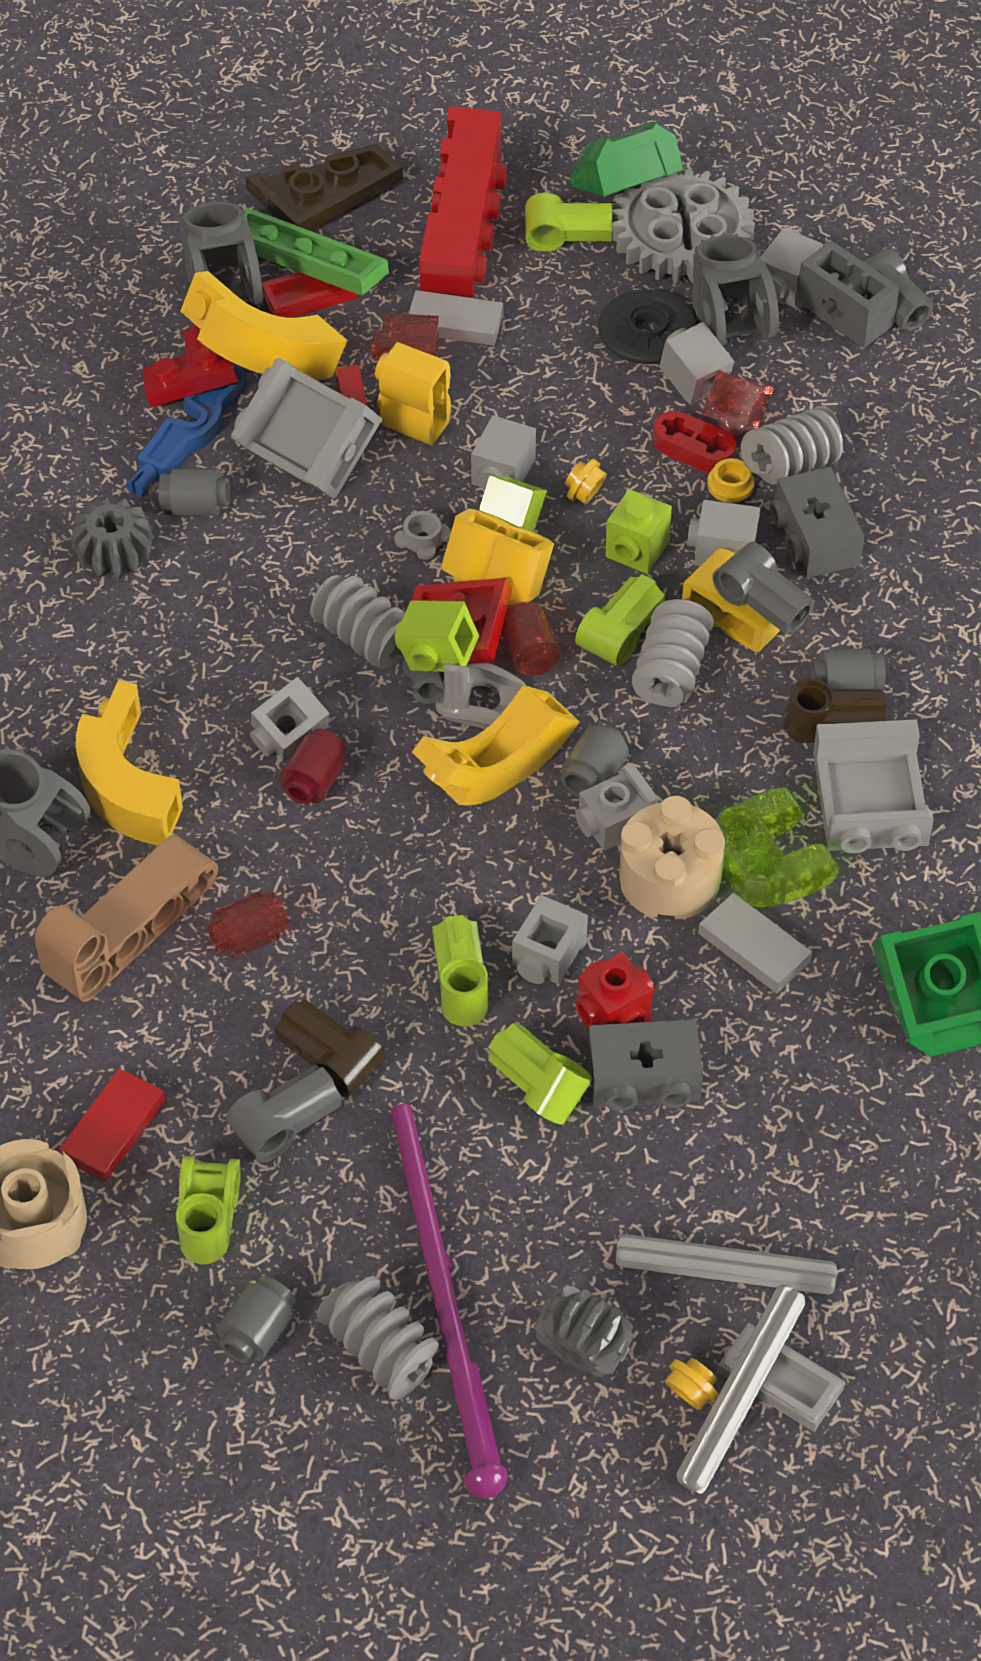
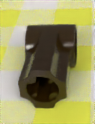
M801 679L794 683L790 690L783 728L791 739L800 743L815 742L818 724L886 721L887 704L885 692H882V690L831 689L827 683L819 679Z
M306 999L301 1002L294 1001L283 1012L279 1023L275 1027L276 1039L310 1064L316 1065L319 1068L323 1067L333 1079L341 1097L344 1098L350 1097L386 1059L380 1044L368 1032L355 1026L347 1030Z

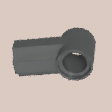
M886 248L862 260L899 286L895 323L901 329H907L909 332L922 326L926 319L932 315L934 303L907 277L906 267L900 255L892 248Z
M747 543L716 569L712 575L716 590L727 602L735 606L748 604L784 634L796 632L813 611L815 600L780 574L772 555L758 543Z
M313 1065L267 1094L263 1090H255L245 1094L230 1107L226 1115V1121L258 1162L265 1163L287 1151L296 1139L298 1132L341 1107V1095L327 1071L323 1067L319 1068Z

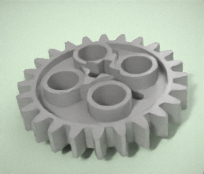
M688 168L684 176H678L677 172L669 174L668 177L663 178L661 176L652 179L651 182L646 181L637 184L636 188H625L624 197L616 198L615 209L612 210V241H617V253H626V264L639 262V273L643 274L652 268L656 270V280H660L668 273L672 274L673 283H678L681 275H687L693 283V254H695V246H699L701 240L710 239L711 235L715 237L722 236L723 233L726 235L738 234V236L749 238L751 241L754 239V209L748 208L749 198L739 197L738 186L725 189V177H721L714 182L710 181V171H705L700 177H694L692 168ZM677 200L681 202L683 209V227L686 235H688L689 250L684 248L681 215L677 213Z

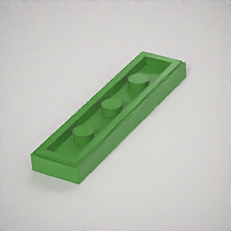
M245 209V217H247L248 227L258 257L361 296L389 273L387 259L253 209Z

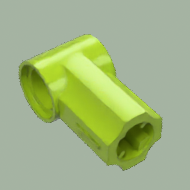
M553 193L535 194L527 200L525 205L526 242L535 251H555L564 244V241H612V203H563L561 198Z
M643 574L639 577H630L603 609L594 607L585 615L576 633V645L617 667L623 666L636 649L640 633L650 623L652 612L657 605L665 602V594L658 588L656 581Z
M464 915L445 917L440 924L432 927L441 989V1010L444 1017L450 1023L457 1026H472L482 1021L488 1013V973L483 964L477 922L466 919Z
M512 1023L504 1031L498 1032L488 1047L490 1049L489 1061L526 1093L523 1098L525 1103L544 1118L560 1125L565 1123L593 1080V1077L586 1069L572 1059L553 1052L522 1025Z

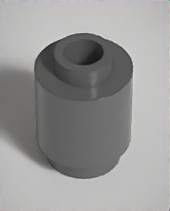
M218 468L172 469L171 473L160 475V508L162 511H172L173 516H219L221 506L229 505V479L221 478Z
M869 648L822 650L820 659L812 661L811 678L827 683L831 689L882 690L883 692L886 679L884 657L882 653H871Z
M591 725L587 727L562 765L561 782L571 794L579 798V792L614 777L629 755V749L623 735L617 729L608 725Z
M267 1276L259 1277L256 1283L247 1284L216 1328L221 1338L219 1344L222 1350L231 1358L241 1363H247L249 1359L257 1362L262 1361L293 1318L292 1308L296 1304V1299L292 1292L279 1281Z

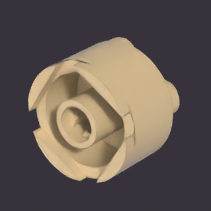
M670 796L664 799L663 802L647 806L634 814L622 829L619 876L621 890L629 903L640 912L656 918L660 914L675 916V919H686L707 909L716 899L722 879L725 838L717 822L708 813L691 805L686 798L680 796Z
M21 1139L0 1145V1267L6 1269H37L46 1267L60 1261L64 1257L72 1255L81 1244V1238L87 1223V1210L78 1170L68 1155L64 1152V1155H62L58 1151L49 1148L46 1142L36 1139Z

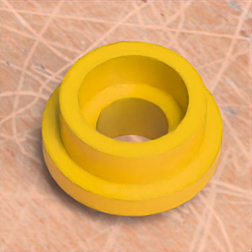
M729 458L721 460L708 475L707 486L711 495L723 502L736 503L747 499L752 494L755 479L743 461Z
M592 459L587 465L580 461L573 468L565 481V485L570 488L567 493L568 499L573 502L578 499L586 505L598 492L607 476V473L599 468L600 463Z
M690 1358L686 1364L674 1359L669 1366L672 1372L665 1380L668 1387L697 1410H701L708 1401L714 1403L719 1396L713 1387L717 1381L716 1376L694 1358Z

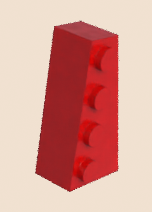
M449 106L446 118L448 138L442 139L439 177L435 176L432 209L428 213L419 260L420 291L473 298L476 283L485 282L487 256H483L484 251H492L494 225H491L490 222L491 220L498 221L500 217L501 194H497L498 190H506L508 164L501 163L500 111Z

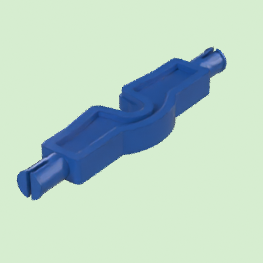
M236 364L238 382L184 398V412L197 421L187 422L175 418L164 420L152 440L137 457L139 470L126 483V488L129 492L133 494L136 492V495L141 497L156 478L160 479L161 474L171 473L172 469H176L190 452L204 447L216 437L223 424V413L246 388L245 374L249 369Z

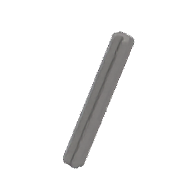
M629 1234L620 1235L616 1250V1264L625 1268L775 1288L780 1285H787L797 1291L827 1295L833 1293L836 1285L837 1266L833 1261Z
M780 1285L775 1290L677 1471V1481L685 1488L700 1494L707 1489L805 1306V1296L796 1289L787 1285Z

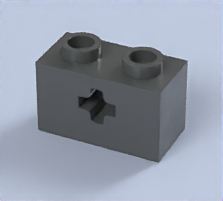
M832 240L801 262L797 302L855 343L865 348L894 326L899 286Z
M826 467L777 479L776 496L774 500L770 501L771 517L777 528L783 527L786 533V546L789 557L793 563H800L806 578L860 566L865 535L832 468Z
M696 1019L589 1026L588 1058L590 1074L593 1077L591 1082L593 1108L608 1107L614 1111H625L634 1108L636 1105L662 1104L665 1107L677 1108L685 1106L690 1102L701 1100L703 1070Z

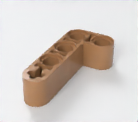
M177 835L168 837L82 917L65 905L54 907L44 916L35 933V943L41 970L80 1001H90L211 888L218 874L217 863Z

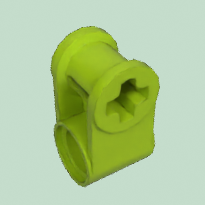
M183 1156L179 1178L176 1221L180 1249L184 1256L193 1263L201 1265L211 1264L221 1259L227 1252L234 1208L238 1204L241 1175L240 1159H230L227 1164L195 1162L193 1156ZM199 1227H211V1229L203 1232L194 1231Z

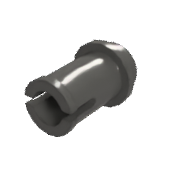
M404 658L402 663L403 670L406 676L411 679L414 698L424 704L438 701L444 693L442 690L444 685L439 674L440 671H410Z

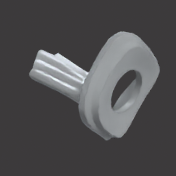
M489 663L467 664L466 667L445 664L444 689H442L444 693L435 702L436 710L449 721L486 729L502 714L523 685L526 686V684L508 671ZM485 686L493 689L499 695L500 703L493 710L470 705L472 687Z

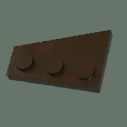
M372 144L326 156L323 164L302 169L299 163L283 167V174L263 178L261 173L245 176L246 189L273 215L282 221L311 231L402 181L403 167L380 146Z

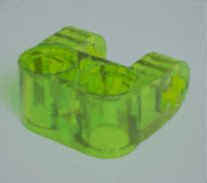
M779 787L735 806L728 807L721 811L716 819L725 838L722 872L736 895L755 909L771 908L815 893L832 883L839 872V866L823 844L807 846L783 855L773 839L791 830L797 825L803 815L802 808L787 788Z

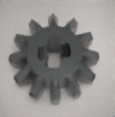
M106 497L102 506L98 507L88 503L85 511L86 514L75 515L71 543L72 549L75 550L78 561L83 569L93 567V571H95L98 578L107 570H112L118 579L122 568L126 567V569L137 572L139 561L149 560L153 533L152 526L146 520L142 507L131 508L126 498L118 504H112Z
M564 1286L562 1289H555L551 1298L546 1299L538 1312L539 1318L534 1325L537 1332L535 1336L539 1343L547 1347L549 1354L559 1357L563 1360L564 1364L574 1366L581 1373L587 1371L597 1377L613 1374L617 1365L622 1364L630 1350L628 1346L634 1338L632 1333L633 1326L629 1319L621 1316L620 1309L606 1303L604 1298L592 1295L587 1289L580 1291L574 1286Z

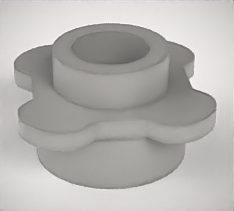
M418 511L410 514L405 519L403 530L396 532L394 541L397 547L408 548L416 552L418 558L426 560L436 555V549L442 542L449 541L451 530L447 525H441L440 519L435 514L427 511Z

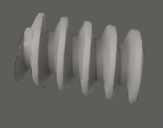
M825 405L817 406L800 414L791 415L786 419H780L774 423L763 425L761 428L752 429L744 435L741 443V457L745 466L752 473L759 475L765 482L771 485L777 484V479L809 472L820 469L824 465L834 464L841 458L843 452V438L840 432L839 421L834 412Z
M334 575L326 579L313 597L310 607L311 617L317 623L324 624V627L330 633L338 635V638L344 644L351 645V648L357 654L365 656L371 665L377 666L381 670H387L395 666L403 658V654L398 649L394 637L396 626L402 621L405 614L403 610L399 607L391 608V602L386 597L377 598L376 590L372 586L363 587L364 582L358 576H350L344 580L341 575Z
M675 599L657 605L652 612L651 623L647 628L641 654L637 659V667L632 675L634 691L643 700L657 705L678 707L683 703L684 696L694 689L695 677L699 673L700 661L704 657V647L708 644L709 632L713 628L714 618L706 608L689 600Z
M366 1277L360 1282H346L331 1292L320 1304L317 1312L318 1321L324 1325H329L331 1335L339 1341L343 1340L345 1350L353 1356H358L359 1365L366 1371L372 1372L373 1379L378 1385L383 1388L387 1387L388 1396L391 1399H403L413 1392L428 1375L432 1366V1358L438 1350L439 1343L436 1339L429 1338L417 1344L424 1333V1327L420 1323L415 1322L404 1329L402 1328L409 1318V1311L402 1306L389 1312L394 1304L395 1296L389 1291L375 1296L380 1288V1280L377 1277Z

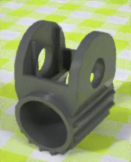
M216 200L210 203L201 202V205L195 207L191 206L187 213H183L184 220L180 221L189 284L191 285L195 273L208 271V265L214 263L233 264L239 268L241 281L228 289L240 299L248 298V302L252 304L262 303L263 293L259 264L253 238L248 227L247 217H245V210H241L238 204L228 203V201L216 202Z
M723 233L722 236L717 237L711 235L710 239L701 240V244L695 246V254H693V313L696 315V321L699 323L704 322L722 346L727 343L726 338L756 332H759L763 339L774 338L779 328L776 290L765 262L760 259L761 251L757 250L756 243L749 238L738 236V234L726 235ZM723 296L734 297L744 302L748 307V315L738 322L726 323L724 311L728 310V306Z
M5 746L3 750H0V797L6 802H0V860L12 868L37 877L50 876L61 863L60 844L37 826L38 822L51 825L64 834L67 831H77L85 825L90 816L89 804L81 792L71 783L53 771L40 767L33 757L23 753L21 749L18 751L11 750ZM54 800L57 803H59L62 807L51 804V802ZM23 843L26 844L32 850V852L25 849L21 845Z

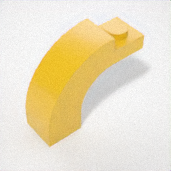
M208 271L194 274L180 311L201 329L197 340L223 358L260 374H263L266 369L272 367L275 360L279 357L316 381L329 379L333 376L335 367H337L347 343L346 338L318 315L286 318L268 314L252 307L237 297Z
M118 680L111 697L102 700L98 717L82 714L76 732V752L82 785L90 805L108 825L128 837L159 846L172 835L183 809L179 779L143 771L133 766L124 758V751L140 718L141 708L137 684Z
M523 685L502 714L478 735L461 742H448L423 736L412 753L425 765L423 769L424 774L435 784L439 785L458 805H477L499 797L539 770L561 748L580 721L548 691Z

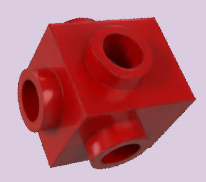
M622 952L607 961L598 960L592 963L578 976V999L575 1000V1007L580 1019L588 1028L591 1025L650 1022L654 986L647 972L640 966L635 968Z

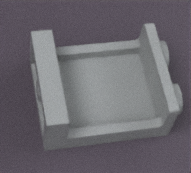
M278 357L272 367L266 369L262 374L258 384L259 389L248 407L244 408L237 416L231 438L252 453L335 499L381 423L382 418L363 403L352 397L349 399L300 372L288 362Z
M917 719L817 725L813 756L828 851L843 850L847 853H861L867 849L893 847L897 850L908 851L919 846H929L933 814L932 810L926 809L919 771L917 748L920 734Z

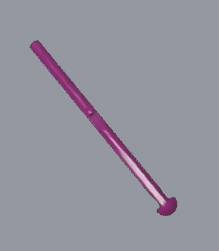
M399 1104L391 1109V1115L472 1470L464 1476L463 1482L472 1495L483 1499L492 1498L498 1495L506 1486L508 1473L507 1469L501 1466L477 1362H470L450 1276L453 1268L450 1257L444 1249L412 1107L409 1104Z

